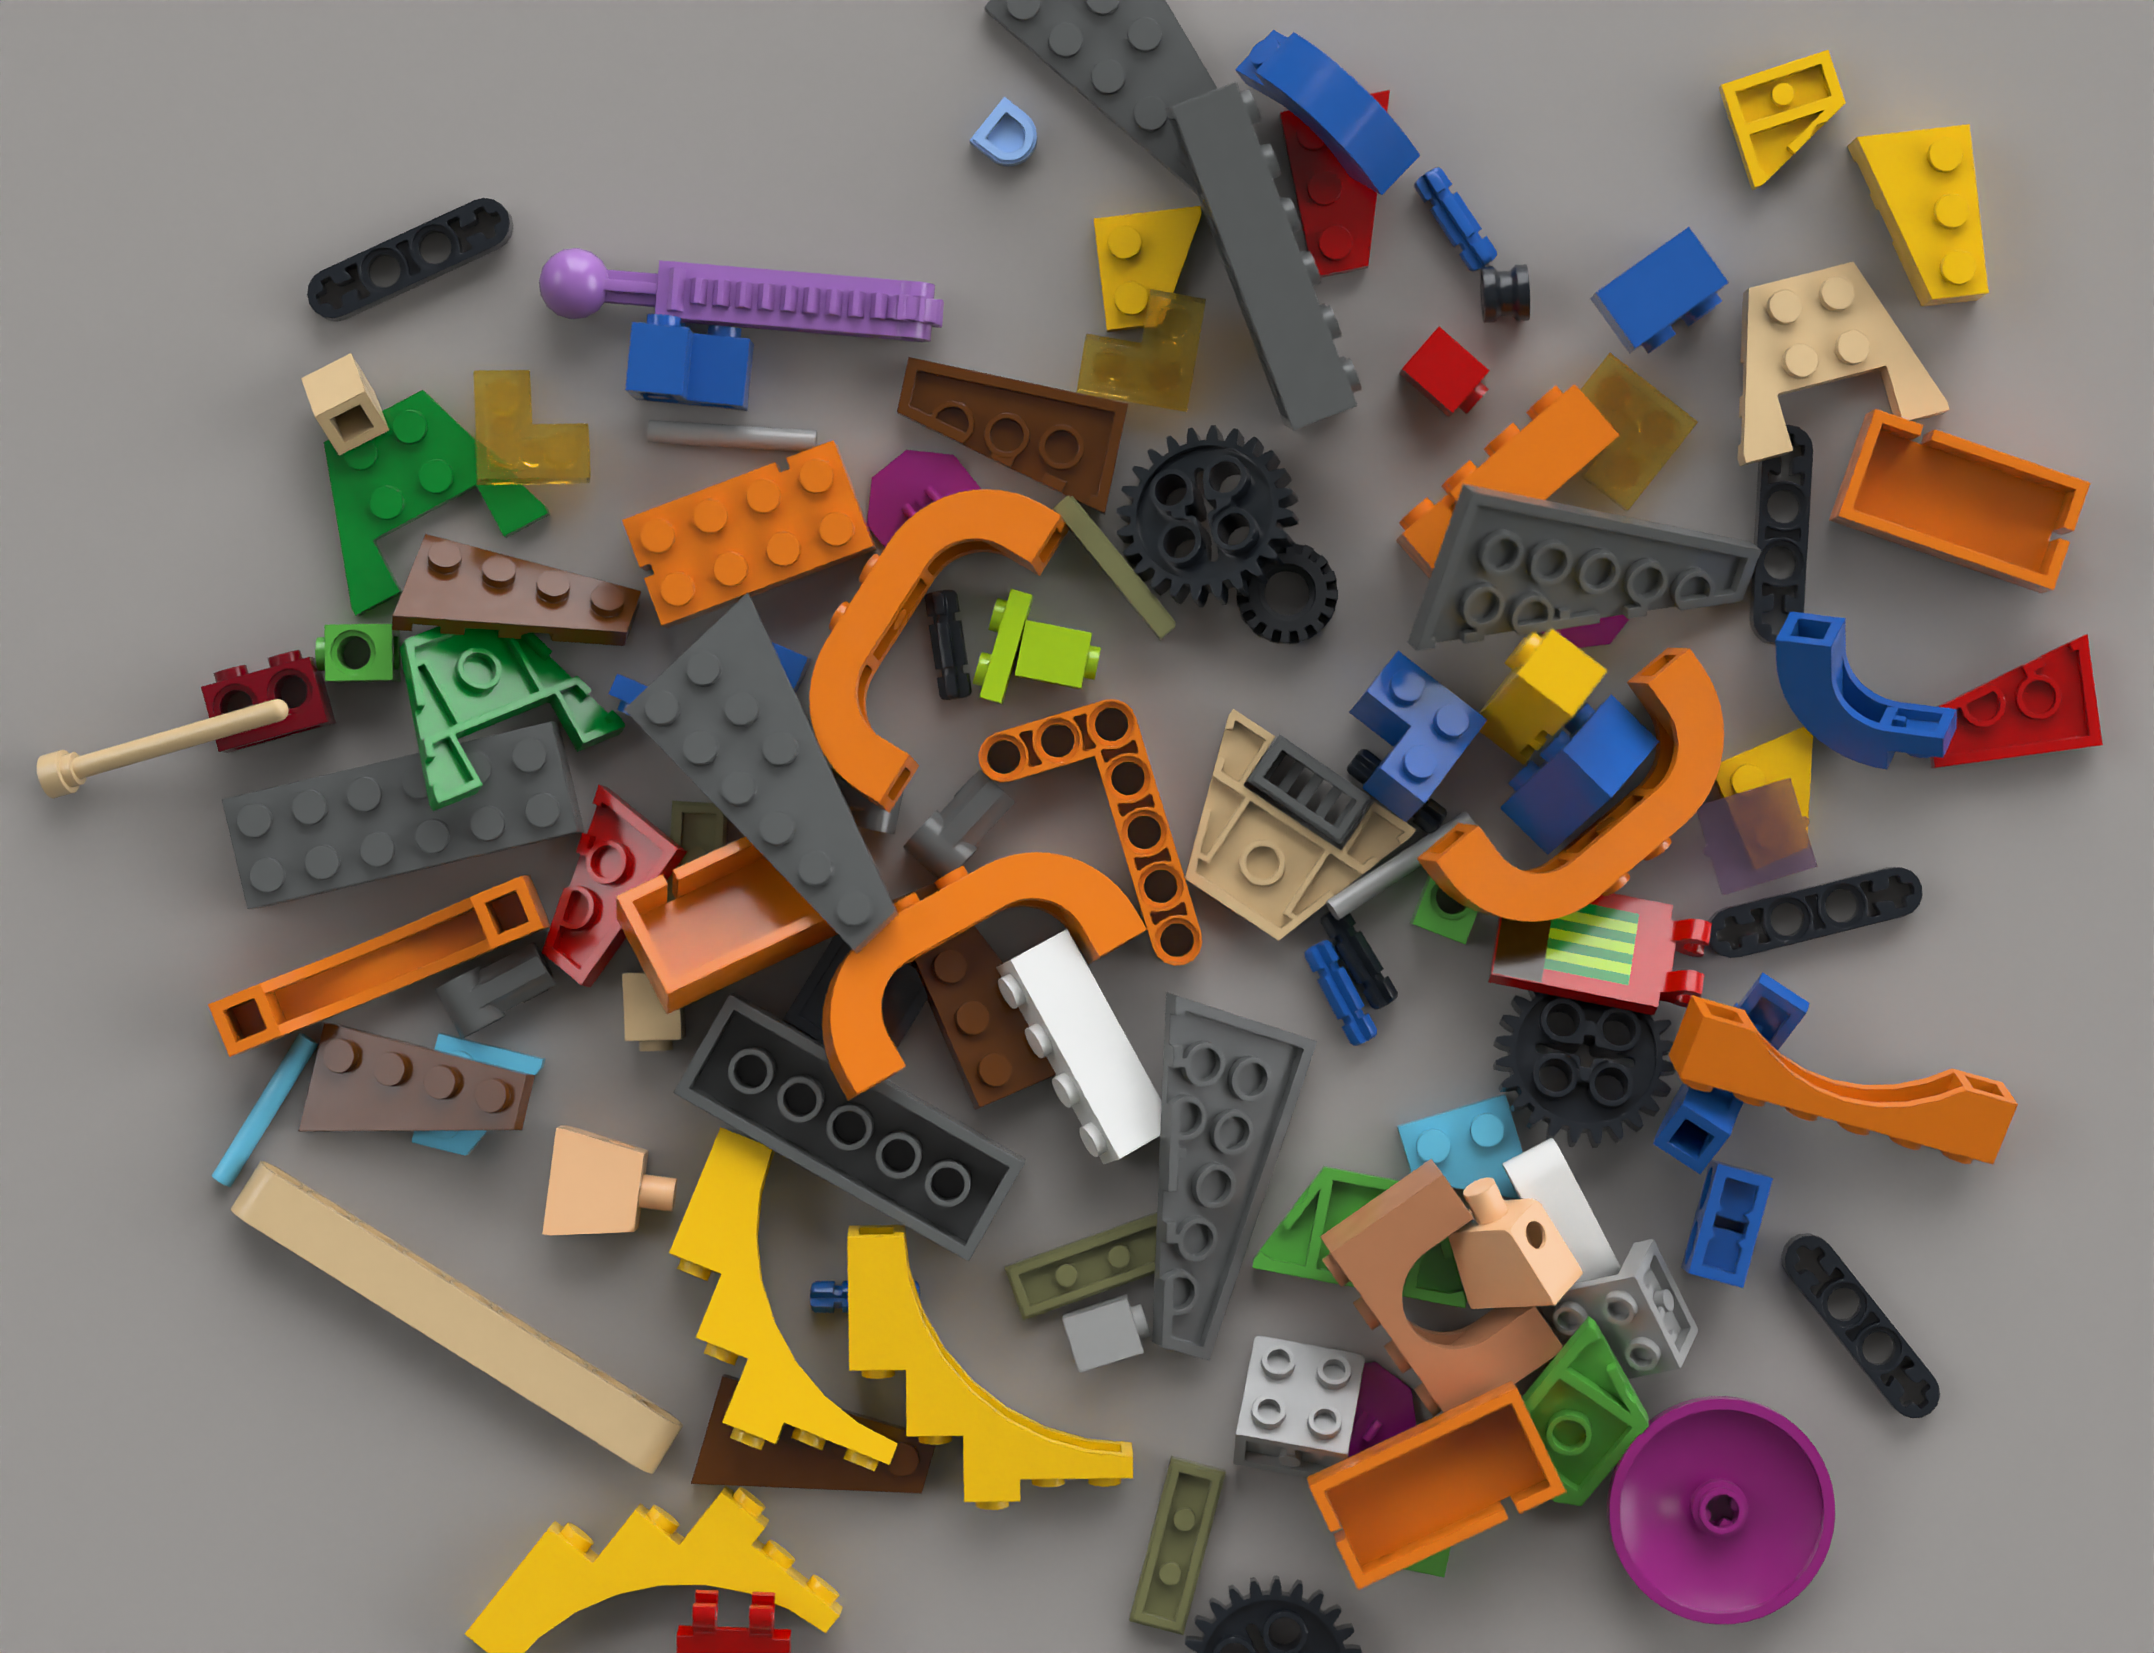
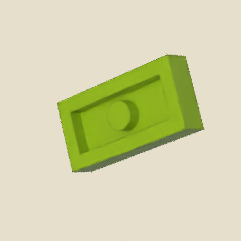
M1011 589L1008 600L1001 598L996 600L988 630L998 633L992 654L981 652L973 679V684L982 686L979 696L981 699L1003 705L1022 640L1025 621L1028 619L1034 599L1032 594Z

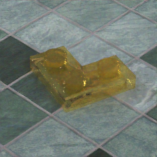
M1151 289L1142 343L1087 333L1076 392L1187 412L1206 299Z
M1609 353L1580 390L1620 436L1602 451L1583 475V478L1627 512L1698 421L1612 353Z
M530 370L473 371L477 485L579 484L590 482L588 423L532 424Z

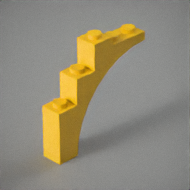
M720 1127L669 1254L680 1259L677 1270L707 1282L712 1272L721 1275L696 1335L697 1339L707 1343L703 1353L734 1366L738 1356L748 1359L722 1423L734 1427L730 1438L762 1450L765 1440L777 1444L786 1423L795 1427L791 1436L795 1440L823 1450L826 1440L846 1447L847 1451L843 1459L872 1471L876 1470L879 1461L890 1465L898 1443L859 1424L825 1397L796 1362L778 1329L762 1280L758 1241L762 1193L775 1151L760 1142Z
M849 1225L847 1235L849 1371H861V1376L865 1378L884 1379L895 1376V1370H906L907 1437L918 1436L920 1443L937 1445L951 1442L952 1436H963L964 1502H975L977 1508L984 1510L1009 1507V1502H1020V1479H1031L1032 1485L1038 1487L1062 1486L1065 1484V1479H1088V1484L1109 1487L1121 1484V1478H1133L1132 1442L1088 1439L1046 1427L1008 1408L972 1380L944 1347L923 1310L910 1270L905 1225Z
M725 1485L685 1537L676 1532L680 1524L668 1512L657 1505H653L649 1510L641 1503L599 1555L590 1549L594 1542L584 1531L570 1522L563 1527L554 1521L466 1631L465 1635L487 1653H525L539 1637L582 1609L618 1594L664 1585H707L745 1592L751 1595L752 1592H774L776 1605L789 1609L824 1633L838 1619L843 1607L836 1602V1599L840 1596L839 1593L829 1583L815 1574L808 1580L792 1567L796 1560L785 1548L771 1539L765 1545L757 1539L769 1522V1519L761 1514L766 1508L765 1505L746 1489L739 1487L734 1492Z

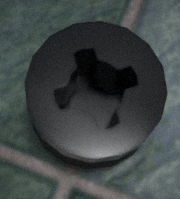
M1527 264L1515 265L1510 271H1498L1493 266L1481 267L1480 295L1484 323L1496 322L1500 316H1512L1517 321H1529L1530 284Z

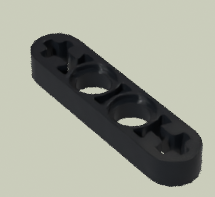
M481 198L473 200L321 270L313 276L308 284L307 297L309 304L317 314L327 320L341 321L351 318L500 249L507 244L512 236V217L507 209L494 199ZM485 210L491 217L500 215L501 222L494 226L496 236L488 239L482 232L475 233L466 238L472 245V248L463 252L461 239L450 225L460 220V228L466 231L479 224L477 214ZM443 233L450 239L451 252L448 258L441 263H428L421 255V243L429 234ZM382 256L395 258L401 269L398 280L388 287L375 285L370 277L371 265ZM358 267L360 281L370 292V295L362 299L361 291L356 288L341 297L343 306L339 309H336L330 303L321 304L320 298L327 294L325 284L333 281L339 287H345L355 282L349 271Z
M1786 425L1787 431L1791 437L1792 446L1800 447L1801 455L1790 460L1789 476L1800 474V485L1790 481H1780L1772 484L1768 482L1769 473L1777 476L1781 474V456L1758 462L1754 545L1760 548L1761 552L1752 574L1749 619L1755 636L1761 641L1773 645L1776 644L1775 640L1778 635L1772 634L1771 625L1762 623L1761 617L1762 613L1772 611L1774 594L1763 596L1762 584L1775 589L1794 586V597L1786 594L1781 596V611L1783 614L1789 615L1790 611L1804 613L1813 445L1809 435L1800 427ZM1786 491L1795 496L1799 509L1792 521L1781 523L1771 518L1767 504L1773 493ZM1773 547L1786 548L1795 558L1794 571L1785 579L1773 578L1765 569V555Z
M1887 867L1726 907L1716 911L1708 919V922L1712 923L1709 947L1724 957L1738 958L1901 918L1913 913L1920 905L1923 896L1922 885L1919 878L1911 870L1902 867ZM1895 876L1898 883L1908 884L1910 894L1902 896L1901 907L1896 908L1894 902L1890 900L1874 902L1871 904L1877 913L1867 916L1868 901L1860 887V883L1869 881L1868 892L1872 893L1887 889L1889 887L1888 878ZM1837 889L1849 891L1856 900L1854 915L1844 922L1834 921L1826 912L1825 903L1827 897ZM1782 903L1794 904L1802 915L1800 928L1791 935L1777 933L1771 924L1773 910ZM1760 908V926L1768 939L1766 942L1758 944V932L1740 936L1738 938L1739 947L1734 949L1731 948L1728 941L1718 940L1717 931L1725 928V918L1732 916L1734 923L1741 925L1756 922L1750 911Z
M1806 1233L1790 1238L1781 1254L1782 1266L1786 1274L1887 1402L1903 1416L1922 1418L1930 1414L1937 1406L1940 1398V1388L1935 1377L1833 1248L1821 1237ZM1801 1246L1811 1251L1817 1247L1820 1248L1822 1253L1817 1257L1816 1261L1825 1274L1830 1276L1835 1268L1841 1273L1839 1277L1825 1282L1816 1295L1812 1293L1810 1287L1820 1284L1819 1280L1806 1268L1797 1272L1794 1267L1800 1260L1796 1251ZM1839 1288L1852 1289L1858 1297L1857 1311L1847 1319L1834 1318L1828 1310L1827 1302L1829 1296ZM1874 1332L1888 1334L1893 1342L1891 1356L1882 1363L1869 1362L1863 1354L1862 1346L1864 1340ZM1905 1356L1910 1360V1364L1900 1367L1904 1374L1915 1383L1922 1380L1926 1383L1920 1391L1924 1400L1919 1405L1910 1400L1905 1401L1903 1404L1901 1403L1899 1398L1903 1396L1905 1391L1894 1376L1890 1375L1886 1383L1880 1378L1881 1375L1896 1369Z

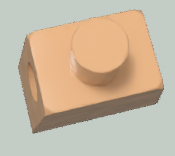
M561 1125L556 1128L542 1234L574 1235L634 1232L639 1228L641 1208L673 1212L677 1192V1178L646 1175L648 1150L573 1126Z
M1493 1178L1479 1179L1464 1189L1463 1195L1470 1208L1468 1211L1474 1219L1448 1236L1470 1308L1554 1306L1582 1276L1583 1272L1541 1203L1533 1198L1503 1200Z

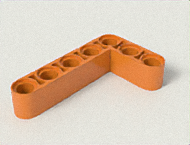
M1107 699L996 732L987 737L981 744L978 753L979 765L984 774L990 779L1001 783L1014 782L1095 757L1152 947L1157 957L1167 964L1178 966L1193 961L1201 950L1202 933L1140 728L1132 708L1123 701ZM1106 709L1120 710L1128 720L1126 734L1116 741L1103 739L1098 735L1095 728L1097 717ZM1053 725L1065 726L1074 735L1073 749L1063 757L1050 756L1042 747L1043 734ZM1002 741L1013 743L1020 751L1019 765L1014 771L1006 774L994 771L988 761L990 749ZM1122 763H1134L1144 773L1145 781L1143 787L1133 795L1119 793L1112 784V773ZM1139 816L1152 817L1160 826L1161 835L1159 841L1155 846L1148 849L1137 848L1128 838L1129 824ZM1163 869L1174 875L1177 881V890L1170 900L1158 903L1147 897L1144 891V883L1151 872ZM1172 924L1185 925L1193 934L1192 947L1182 956L1169 955L1161 946L1160 938L1162 932Z

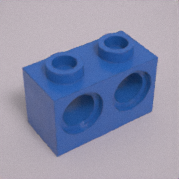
M1711 1160L1708 1165L1681 1268L1689 1274L1744 1288L1773 1178L1763 1173Z

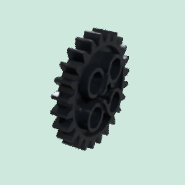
M1211 425L1206 440H1201L1193 427L1188 428L1187 444L1181 446L1170 435L1166 437L1169 452L1162 456L1150 448L1147 451L1153 463L1150 469L1139 466L1132 468L1135 475L1141 481L1139 485L1123 486L1121 489L1127 498L1132 501V505L1119 507L1116 511L1123 521L1130 523L1117 530L1119 538L1124 543L1131 544L1123 551V554L1131 564L1138 563L1134 572L1143 582L1152 579L1150 586L1160 596L1170 589V596L1178 604H1182L1191 592L1193 601L1199 607L1204 608L1209 593H1213L1222 605H1227L1228 589L1233 587L1246 598L1249 596L1247 580L1251 577L1263 584L1268 583L1267 576L1262 569L1266 563L1277 567L1283 566V561L1275 552L1277 546L1293 547L1294 541L1283 530L1285 527L1299 524V519L1295 513L1285 509L1299 502L1294 491L1290 488H1285L1292 481V478L1285 468L1277 469L1281 461L1272 450L1263 453L1264 446L1255 436L1244 445V437L1236 428L1232 429L1225 441L1216 425ZM1200 471H1204V496L1214 508V510L1208 513L1211 534L1218 549V559L1214 562H1211V536L1201 524V522L1207 520V511L1197 483V474ZM1232 475H1241L1239 484L1233 490L1220 493V487L1226 478ZM1187 488L1185 497L1179 503L1166 506L1168 496L1174 490ZM1250 527L1248 536L1243 542L1236 545H1228L1230 535L1236 529ZM1195 540V546L1187 556L1174 558L1175 551L1182 542Z
M1529 990L1528 993L1532 1001L1516 995L1510 1004L1519 1014V1017L1503 1015L1499 1022L1505 1030L1512 1034L1496 1037L1493 1044L1497 1049L1508 1052V1056L1497 1059L1493 1064V1069L1510 1073V1077L1500 1084L1499 1091L1517 1092L1519 1096L1512 1104L1510 1110L1513 1113L1528 1107L1532 1112L1526 1125L1528 1129L1533 1128L1543 1120L1548 1123L1546 1140L1554 1138L1561 1129L1567 1131L1569 1147H1574L1581 1133H1587L1592 1148H1597L1601 1143L1602 1131H1607L1615 1143L1620 1142L1623 1138V1123L1635 1132L1640 1131L1644 1125L1638 1112L1639 1110L1653 1117L1657 1114L1660 1108L1651 1095L1667 1097L1672 1089L1660 1080L1659 1077L1670 1076L1676 1072L1671 1062L1663 1060V1056L1670 1053L1674 1041L1661 1040L1660 1035L1672 1024L1670 1020L1654 1021L1650 1014ZM1553 1012L1567 1014L1575 1024V1033L1563 1037L1555 1035L1547 1025V1016ZM1608 1021L1623 1023L1630 1032V1043L1625 1045L1610 1043L1603 1034V1024ZM1538 1044H1542L1566 1054H1541L1536 1051L1535 1047ZM1582 1044L1589 1046V1054L1598 1058L1593 1060L1589 1068L1580 1066V1057L1572 1054L1576 1053ZM1604 1058H1630L1634 1061V1067L1628 1068ZM1549 1066L1559 1068L1565 1073L1567 1088L1556 1092L1546 1089L1539 1079V1071ZM1602 1075L1615 1077L1623 1087L1622 1098L1611 1101L1602 1098L1595 1088L1596 1078Z
M1274 1575L1271 1581L1269 1591H1262L1255 1577L1250 1578V1594L1242 1596L1233 1584L1228 1586L1231 1603L1225 1606L1219 1600L1212 1597L1209 1600V1604L1215 1615L1211 1620L1200 1615H1196L1194 1618L1195 1624L1203 1632L1202 1637H1185V1645L1197 1653H1220L1223 1647L1231 1643H1239L1245 1646L1250 1653H1259L1246 1630L1247 1625L1255 1624L1269 1653H1362L1360 1645L1343 1643L1355 1630L1352 1623L1335 1626L1334 1623L1342 1612L1338 1604L1323 1611L1320 1608L1324 1597L1322 1590L1318 1589L1308 1599L1302 1597V1580L1297 1579L1290 1591L1284 1592L1282 1591L1279 1576ZM1283 1617L1295 1620L1300 1626L1297 1638L1286 1644L1275 1642L1268 1634L1271 1624Z

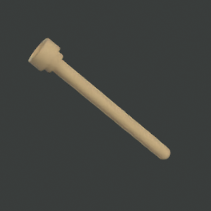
M273 699L82 756L76 752L69 753L66 750L55 751L38 758V779L43 791L50 798L54 799L77 792L79 785H83L86 782L87 777L282 721L288 715V705L281 699Z

